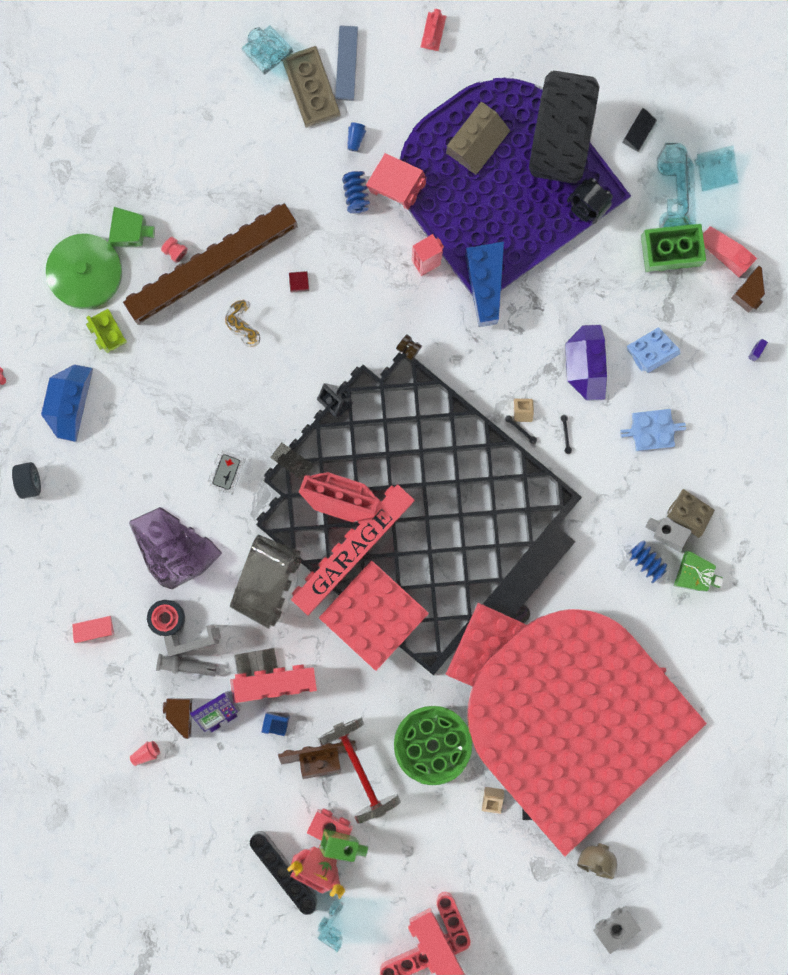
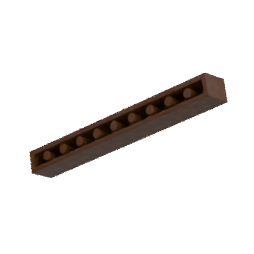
M285 203L282 205L277 204L271 209V212L266 215L261 214L257 216L253 223L249 225L244 224L235 234L226 235L220 243H214L207 247V251L202 254H195L190 258L189 262L177 265L171 273L162 274L158 281L153 284L148 283L142 287L140 292L128 295L123 304L133 320L139 325L298 227L297 221Z

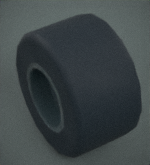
M28 462L14 465L12 468V481L17 496L21 499L39 496L41 493V481L35 464Z

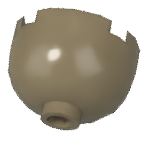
M598 843L597 846H588L581 852L577 866L586 872L596 873V876L613 879L617 872V858L609 851V846Z

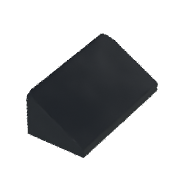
M642 108L622 143L639 152L657 119L646 109Z
M324 383L317 401L326 408L329 403H333V398H335L337 401L328 411L336 418H339L354 402L347 398L345 394H339L340 390L335 385Z

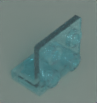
M342 897L339 901L335 899L329 908V916L322 918L317 929L319 932L317 939L336 952L342 946L343 936H341L342 933L333 926L330 928V926L344 906V899Z

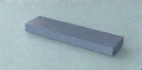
M339 25L336 100L354 101L358 26Z

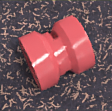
M172 236L163 244L161 251L165 255H170L171 260L178 263L186 255L188 249L184 245L178 244V240Z

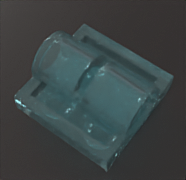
M270 25L264 30L260 27L254 28L248 34V43L241 48L243 53L264 75L293 53L292 47Z

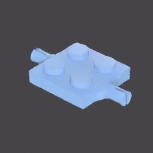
M671 409L631 413V429L620 430V433L628 432L627 434H620L621 438L632 436L635 441L636 451L675 447L674 433L675 431L686 430V427H678L686 426L685 422L674 424Z

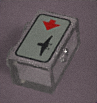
M222 450L221 454H217L215 458V471L209 475V487L233 496L246 460L243 457Z

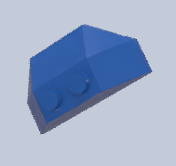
M74 364L49 378L41 415L58 439L77 442L93 368Z

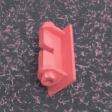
M440 9L428 12L421 48L439 51L446 21V15H442Z

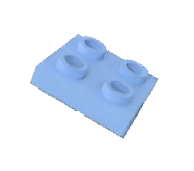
M659 327L627 346V350L633 356L637 367L642 372L646 371L647 373L680 355V349Z

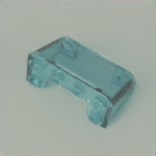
M665 143L657 157V169L664 176H676L677 199H667V212L663 213L659 218V228L696 224L694 163L683 144ZM674 204H677V211H672Z

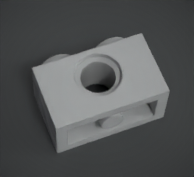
M619 907L611 913V917L606 921L605 919L599 921L593 930L609 954H611L639 933L641 928L625 907ZM615 924H619L621 926L620 930L617 933L611 932V929Z

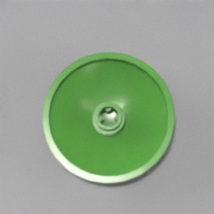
M75 234L60 241L51 251L46 263V280L52 293L64 304L77 309H91L101 306L114 296L122 280V264L115 249L103 238L93 234Z

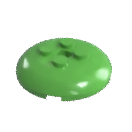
M425 706L409 713L398 726L394 738V753L400 768L407 776L421 784L441 785L452 781L464 771L472 753V738L466 723L455 712L441 706ZM430 740L438 742V747L435 750H430L427 747V743Z

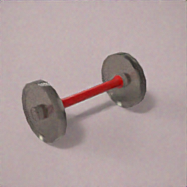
M362 717L345 724L342 721L334 725L333 730L318 737L320 745L341 739L371 805L354 815L357 824L373 818H380L387 811L401 803L398 794L378 801L348 735L365 725Z

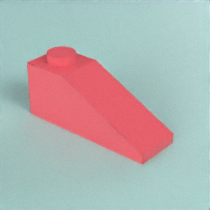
M711 226L703 233L704 247L738 277L757 259L743 245Z

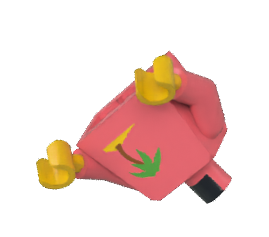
M317 847L303 849L293 856L291 865L287 869L288 871L293 870L291 877L322 894L331 889V897L337 894L338 899H341L345 893V888L340 885L338 867L336 866L337 859L324 857L321 850Z

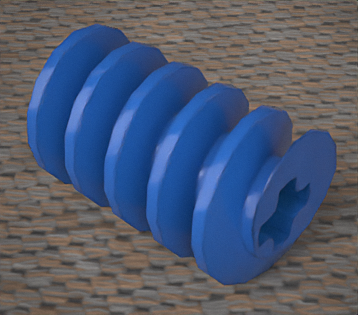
M352 171L344 174L342 178L344 183L343 189L346 191L344 195L347 198V211L349 213H362L369 210L365 206L370 204V201L364 200L369 194L363 193L368 188L361 185L366 182V179L360 178L365 175L364 171Z
M643 540L634 546L627 555L632 554L629 559L630 561L637 559L636 567L642 565L640 572L648 571L645 576L646 578L653 576L651 581L653 584L667 572L668 564L663 563L660 565L662 558L655 559L657 553H649L651 546L644 548L646 541Z

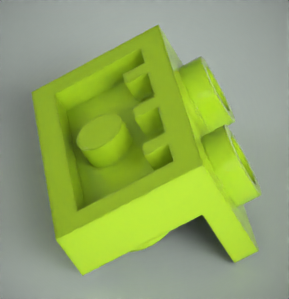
M109 309L93 317H86L88 320L86 326L91 334L95 333L97 337L95 342L100 350L104 349V351L109 353L127 343Z

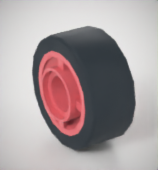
M172 600L157 601L147 612L148 627L159 636L175 635L182 629L185 623L183 608ZM166 612L171 617L168 623L162 621V615Z

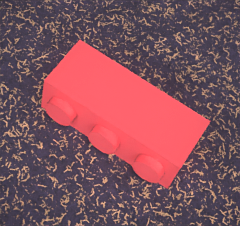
M433 234L412 247V262L421 276L441 265L442 249L444 247L440 239H435Z

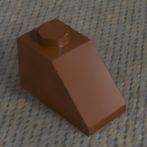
M758 266L731 297L733 301L747 312H750L753 308L757 310L763 303L761 298L765 295L762 267Z
M167 698L166 702L163 703V714H166L167 721L184 739L191 738L192 716L190 713L192 712L193 698Z

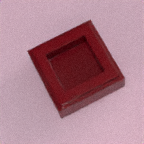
M307 271L289 273L291 293L309 291Z

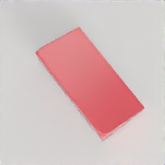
M111 616L72 624L74 643L115 635Z

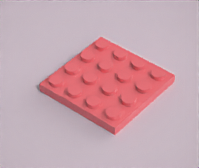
M371 560L320 615L319 619L377 671L429 613Z
M478 603L446 675L473 687L480 670L486 662L527 625Z

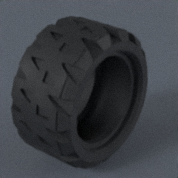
M555 70L545 76L529 162V170L532 176L573 184L582 178L600 88L596 78Z

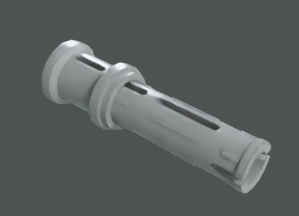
M159 653L156 671H160V669L169 670L174 674L182 671L215 677L216 672L208 669L216 670L217 664L180 660L179 656L172 658Z

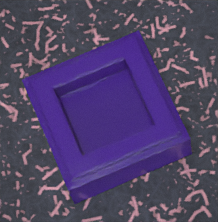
M764 339L756 342L748 359L753 362L756 361L768 342Z

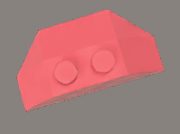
M329 472L312 476L306 475L299 489L300 495L314 510L349 522L374 517L379 503V499L374 496L365 484Z

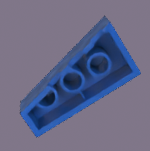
M504 242L466 248L465 251L478 327L495 325L499 321Z

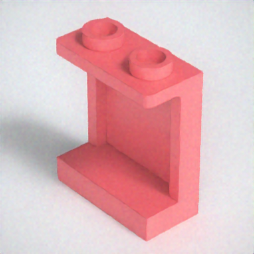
M385 153L366 186L370 193L376 196L380 193L401 203L408 210L415 203L420 189L424 188L427 178L423 170Z

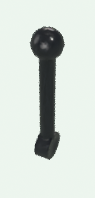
M507 415L505 417V421L511 423L523 433L531 444L537 442V438L529 435L513 421L512 416Z
M562 415L560 419L563 422L566 444L564 452L570 454L572 448L569 446L568 416Z

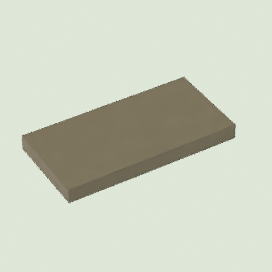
M317 46L281 57L305 128L341 116Z

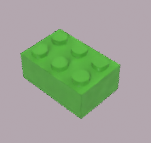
M702 224L645 229L641 234L645 272L700 267L706 262Z

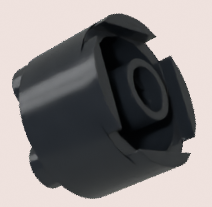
M589 178L580 183L567 198V202H571L572 207L570 209L579 219L584 222L590 220L593 221L591 224H596L611 207L613 195L599 186L594 178Z

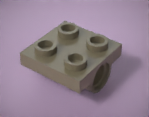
M682 489L668 509L667 517L691 530L693 535L700 538L715 510L685 489Z

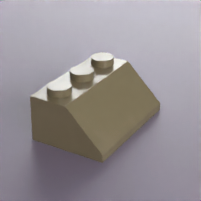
M481 101L449 142L446 153L477 175L508 135L510 129L497 112Z

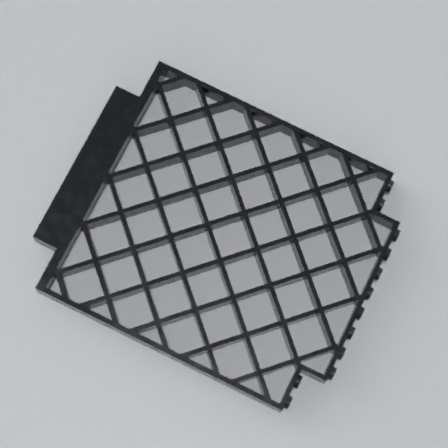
M399 352L392 361L394 363L390 368L387 366L381 372V379L362 364L360 368L357 366L352 371L350 380L348 382L344 381L338 388L340 390L338 393L341 395L347 394L349 399H351L353 394L380 392L383 419L353 421L351 406L348 409L349 421L320 424L330 413L328 411L329 408L337 401L333 398V403H329L323 411L320 409L313 417L315 419L311 425L307 424L301 431L302 436L298 440L295 438L289 445L290 450L278 457L276 460L278 464L273 469L270 467L264 474L265 479L263 481L276 491L280 497H275L269 504V510L266 513L263 511L257 517L258 523L256 526L309 571L316 573V570L309 564H319L323 559L303 560L297 554L295 532L324 530L326 557L329 559L331 556L329 529L358 527L360 524L358 522L328 524V514L323 513L324 525L295 527L293 499L303 497L300 493H292L290 466L319 463V471L324 473L323 463L353 461L354 481L358 482L357 460L386 458L388 485L368 487L372 492L387 491L390 486H396L392 485L390 457L419 455L421 483L398 485L402 489L422 488L424 516L399 518L392 525L394 553L365 555L361 559V569L365 568V560L395 557L396 581L403 590L431 588L433 618H424L421 622L434 621L436 651L413 653L406 647V640L399 647L434 676L459 646L472 617L469 584L498 582L497 587L482 605L513 618L576 542L558 526L580 501L582 496L416 358L411 361L406 357L405 353ZM405 359L411 364L413 383L384 385ZM416 368L431 381L417 382ZM363 373L379 385L351 388ZM439 387L447 393L449 413L420 415L418 389ZM413 389L416 416L386 418L384 392ZM452 398L467 411L453 413ZM475 417L483 423L484 444L456 446L454 419ZM449 419L452 446L423 449L421 422ZM416 422L419 449L389 451L387 425ZM383 425L385 452L356 454L354 427ZM350 428L352 455L323 457L321 430ZM316 429L318 458L289 460ZM489 429L504 442L490 443ZM511 447L519 453L521 474L493 476L491 449ZM485 449L488 477L459 479L457 452ZM452 452L455 480L426 482L424 454ZM525 459L540 472L527 473ZM284 465L286 469L287 494H284L271 483V480ZM549 478L556 486L557 505L530 507L527 479ZM522 479L524 508L496 510L494 482ZM488 482L491 510L462 513L460 485ZM455 485L458 513L429 516L426 488ZM562 490L571 497L565 505L563 504ZM288 499L290 527L267 529L264 527L265 522L283 501ZM559 510L537 539L533 541L530 512ZM525 513L527 541L499 544L497 515ZM491 515L494 544L465 546L463 518ZM458 518L461 547L432 549L429 521ZM425 521L427 550L398 552L396 523ZM291 533L292 549L274 534ZM529 546L507 575L502 578L500 548ZM495 549L497 578L469 580L466 551ZM461 552L464 581L435 583L432 554ZM428 554L430 584L401 586L398 557ZM464 585L467 615L438 617L435 587ZM336 587L333 589V591L338 595H340L343 592ZM468 619L467 623L441 652L438 621ZM438 656L431 666H428L419 658Z

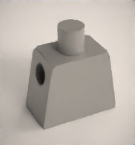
M650 517L645 528L655 532L654 539L680 553L691 534V530L666 518H662L661 522ZM667 529L670 533L664 534L662 530Z

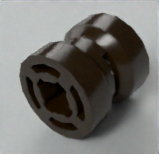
M406 334L396 347V350L400 353H405L406 357L412 361L421 350L422 345L414 342L412 337Z

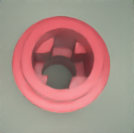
M147 741L130 756V761L134 766L154 760L160 754V749L154 741Z

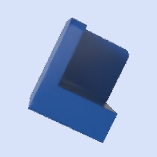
M266 712L261 733L285 736L290 717Z

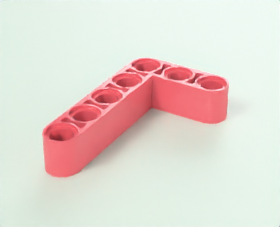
M441 892L436 899L437 908L448 931L445 937L456 955L469 948L471 943L470 936L453 896L449 892ZM444 898H448L451 901L447 907L440 905V901ZM456 917L459 921L456 925H450L448 923L449 918ZM458 936H465L467 939L464 943L459 944L456 942ZM416 947L383 962L380 967V975H385L383 971L386 968L393 969V975H411L427 968L429 960L421 959V952ZM410 960L412 965L409 968H405L402 966V962Z

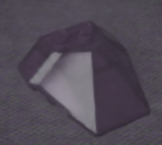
M161 507L129 522L148 571L163 587L174 589L203 574L222 554L206 536L204 538L194 532L195 529L192 527L187 528L180 523V519Z

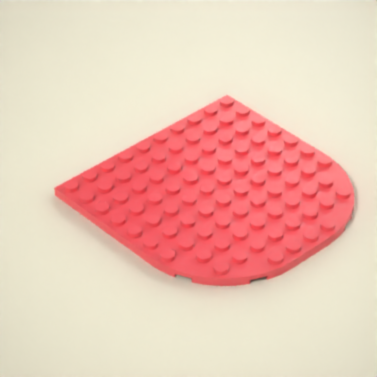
M566 609L549 613L537 618L524 627L496 652L480 670L479 676L471 689L468 702L469 733L480 759L563 856L570 853L707 724L623 626L600 613L580 609Z

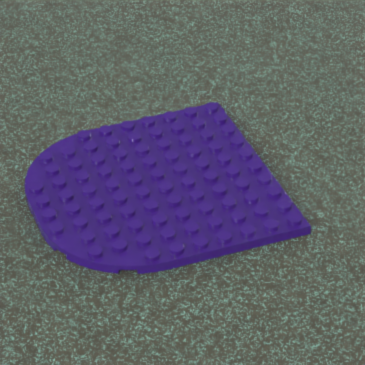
M493 78V80L476 82L462 89L428 113L415 125L405 141L400 155L401 161L423 170L427 178L424 188L420 189L415 203L410 206L408 211L427 237L433 234L435 239H440L444 247L442 249V257L472 297L465 258L466 248L504 242L502 291L593 225L591 224L593 221L588 220L584 222L579 219L570 209L572 207L571 202H567V198L583 180L594 178L599 186L613 195L611 207L600 219L631 197L630 193L591 142L583 176L577 183L573 184L532 176L529 170V162L542 89L536 87L533 83L520 79ZM482 101L497 112L510 129V132L478 174L475 175L449 156L446 150L449 142Z

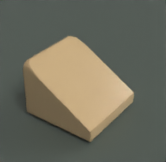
M514 399V421L532 422L534 416L533 399Z
M485 787L482 811L501 814L504 790Z

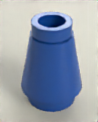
M351 122V125L348 127L347 150L358 152L366 133L365 125Z

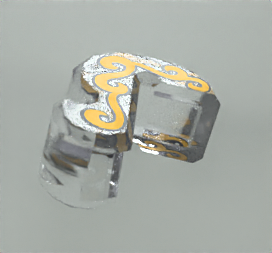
M244 299L238 300L228 308L225 315V324L231 333L243 336L241 341L244 345L255 347L260 343L259 331L241 319L251 304Z

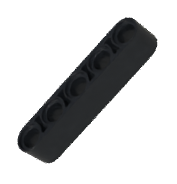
M255 832L250 839L251 849L300 912L305 915L312 914L317 906L316 896L307 885L291 877L293 870L288 871L289 875L286 877L279 875V869H288L291 864L265 832ZM262 837L264 845H256L254 838ZM272 852L276 855L277 859L269 861L266 854ZM298 884L301 887V891L293 892L291 885ZM311 900L313 907H304L303 901Z

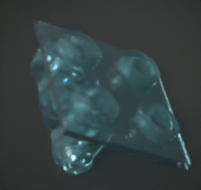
M733 145L697 154V159H694L695 166L699 167L702 192L738 183Z

